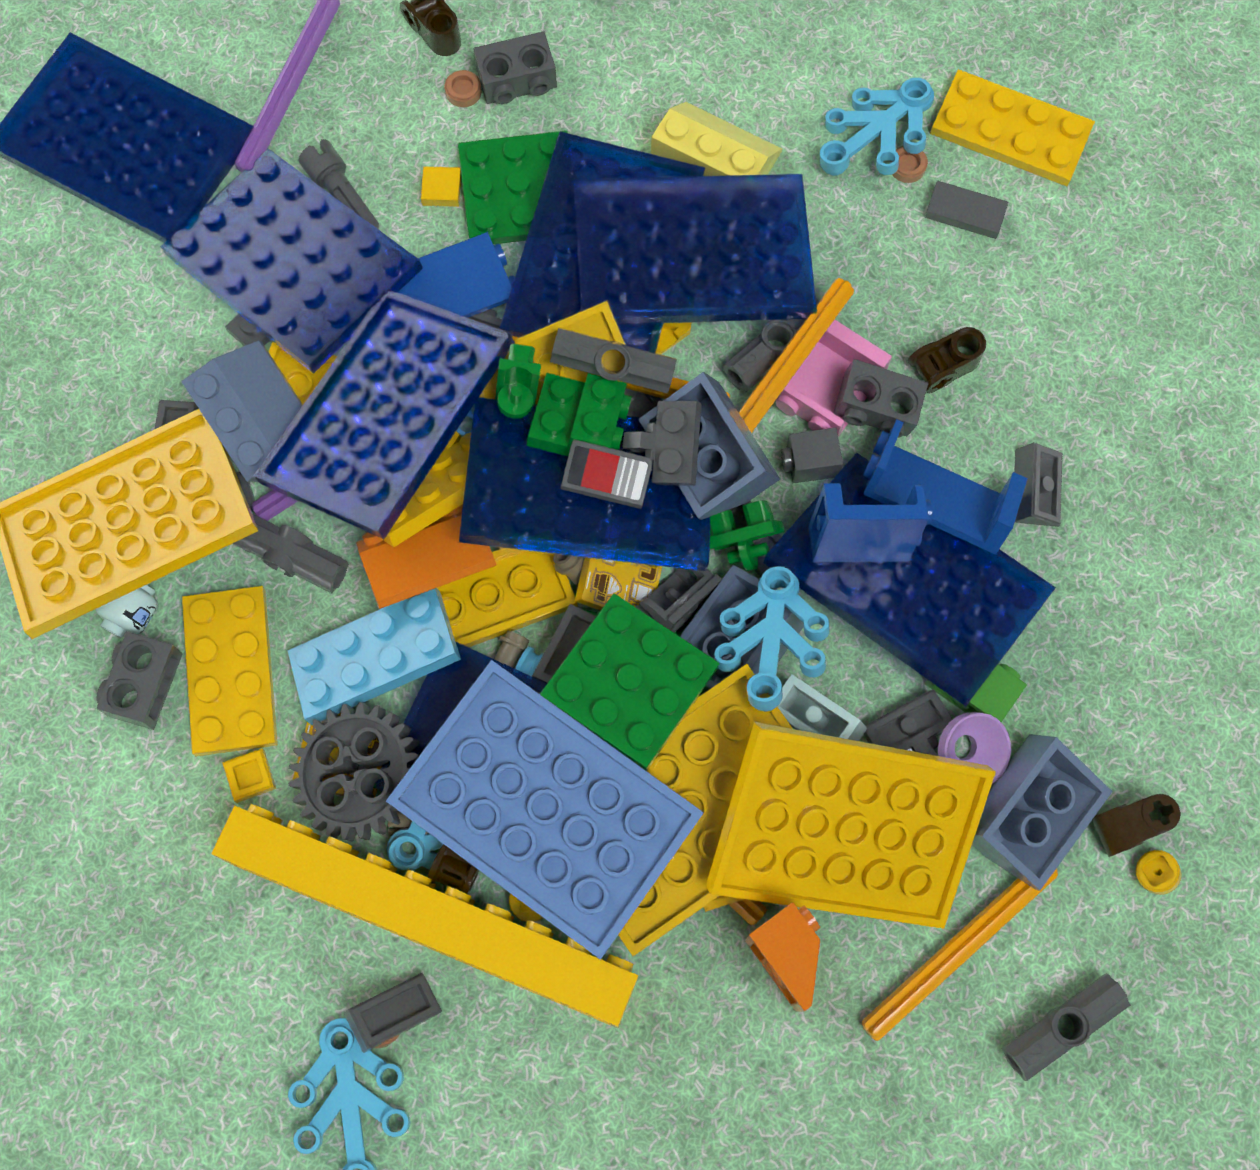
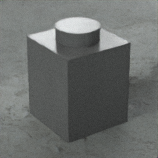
M836 428L789 434L786 448L781 449V460L784 472H791L793 483L839 477L843 467V459Z

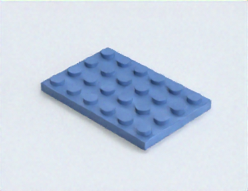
M492 660L386 800L387 803L600 960L704 813Z

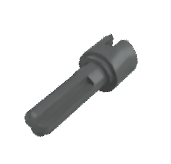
M321 139L320 149L324 152L321 155L314 146L309 145L306 147L298 160L315 186L327 188L360 236L369 237L379 229V223L344 175L346 164L330 141Z

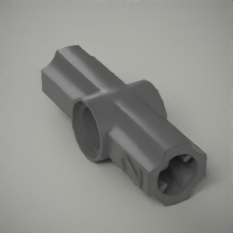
M806 295L779 319L766 323L762 333L724 365V372L727 374L729 381L738 390L741 389L747 392L763 379L819 300L816 297L812 298ZM777 340L783 343L784 346L777 347L769 341Z
M558 328L550 362L600 375L607 380H618L668 393L677 359L627 346L617 341H608ZM611 349L620 351L625 358L624 367L618 371L607 370L602 363V356L606 351Z
M254 514L252 515L259 531L233 543V545L260 557L272 569L277 571L279 567L286 571L284 575L288 577L296 575L331 594L339 588L349 566L348 562L342 559V557L314 545L310 538L287 525L278 527Z
M1106 973L1061 1006L1050 1010L1043 1019L1001 1049L1014 1071L1024 1081H1028L1073 1047L1084 1044L1092 1033L1127 1009L1131 1004L1120 984ZM1062 1015L1068 1016L1074 1024V1033L1069 1039L1064 1038L1058 1030V1021Z

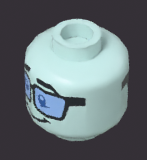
M145 585L95 609L96 613L104 619L100 626L120 638L124 636L126 631L138 635L141 634L158 608V602L153 597L156 591Z

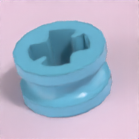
M528 646L521 655L513 676L519 680L525 679L527 686L533 688L537 681L533 680L532 675L544 653L537 655L535 654V649Z

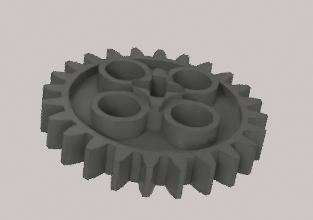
M359 702L355 712L353 707L343 704L341 716L329 709L327 710L328 723L324 724L314 719L312 722L316 733L313 736L304 732L301 734L307 743L306 747L293 749V752L301 757L300 763L289 765V769L299 773V778L290 781L288 784L292 788L301 790L292 801L301 806L306 805L300 816L308 820L314 819L312 828L320 831L326 829V835L336 839L341 834L342 839L354 841L356 833L359 838L370 840L371 828L379 834H386V820L397 825L401 823L397 814L398 810L387 803L386 800L420 756L419 754L411 753L420 743L413 737L406 738L411 728L404 723L398 725L399 716L392 712L386 715V710L377 705L370 710V706ZM378 738L379 747L373 755L369 756L368 746L373 739ZM339 747V757L330 765L329 755L334 748ZM390 761L388 768L377 769L378 766H382ZM358 765H361L367 769L358 770ZM354 773V779L343 774ZM336 774L335 777L322 781L325 775ZM383 778L385 782L383 792L374 798L373 787L379 779ZM343 787L345 791L344 798L339 805L335 806L334 795Z

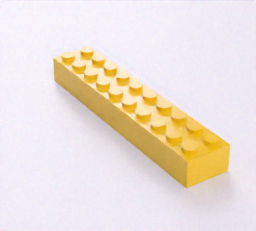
M250 804L248 810H244L234 805L211 853L212 855L259 877L603 1023L619 1028L638 980V975L631 972L633 969L632 963L611 954L608 955L606 961L600 960L592 956L591 952L570 937H568L566 944L552 939L554 933L543 925L528 920L525 927L513 923L514 917L511 916L512 913L500 907L487 903L485 910L473 906L475 900L471 899L472 896L447 886L445 893L435 890L436 884H431L430 878L419 873L407 870L404 877L396 873L397 867L381 857L368 853L366 859L363 860L357 857L359 852L352 849L351 845L329 836L326 843L319 841L320 835L300 823L289 820L285 827L281 825L282 819L274 816V813L264 808Z

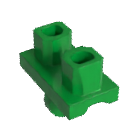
M510 344L509 358H500L494 404L498 405L501 413L510 418H522L535 408L541 364L533 363L535 348L532 346Z
M766 500L743 505L747 527L736 529L732 510H726L707 517L710 537L703 538L705 551L711 549L718 551L738 545L739 550L727 553L729 563L733 564L742 561L747 571L756 570L758 568V557L769 554V547L766 542L754 545L753 541L785 532L782 521L774 520L773 513Z

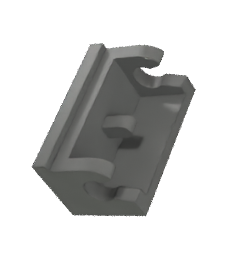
M692 558L688 559L685 565L695 573L697 578L680 566L671 577L647 598H644L638 606H635L674 633L701 609L722 580L717 574L713 575L700 562Z

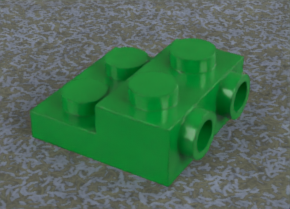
M546 373L526 446L568 457L573 440L619 450L624 428L617 427L618 418L626 420L632 396L624 394L627 383L607 380L590 373L587 374L585 382Z

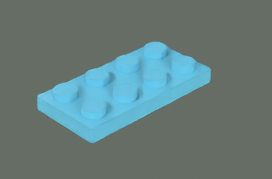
M437 588L381 608L287 650L303 716L311 725H313L312 721L314 719L318 721L327 719V710L329 709L339 714L343 704L351 707L357 706L359 702H366L461 660L442 596Z

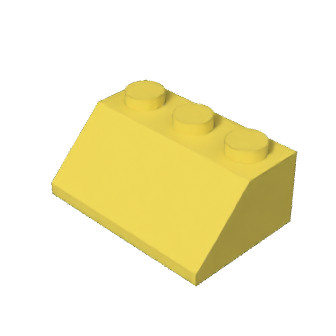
M688 102L669 108L651 137V161L746 208L749 207L782 152V148Z

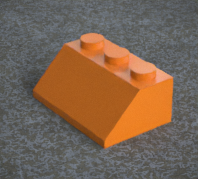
M470 501L465 502L396 547H392L370 531L362 536L363 540L356 542L379 609L497 565Z
M792 902L750 933L745 942L796 1012H805L812 1006L820 948V938L815 932L820 929V925L805 906L798 910Z

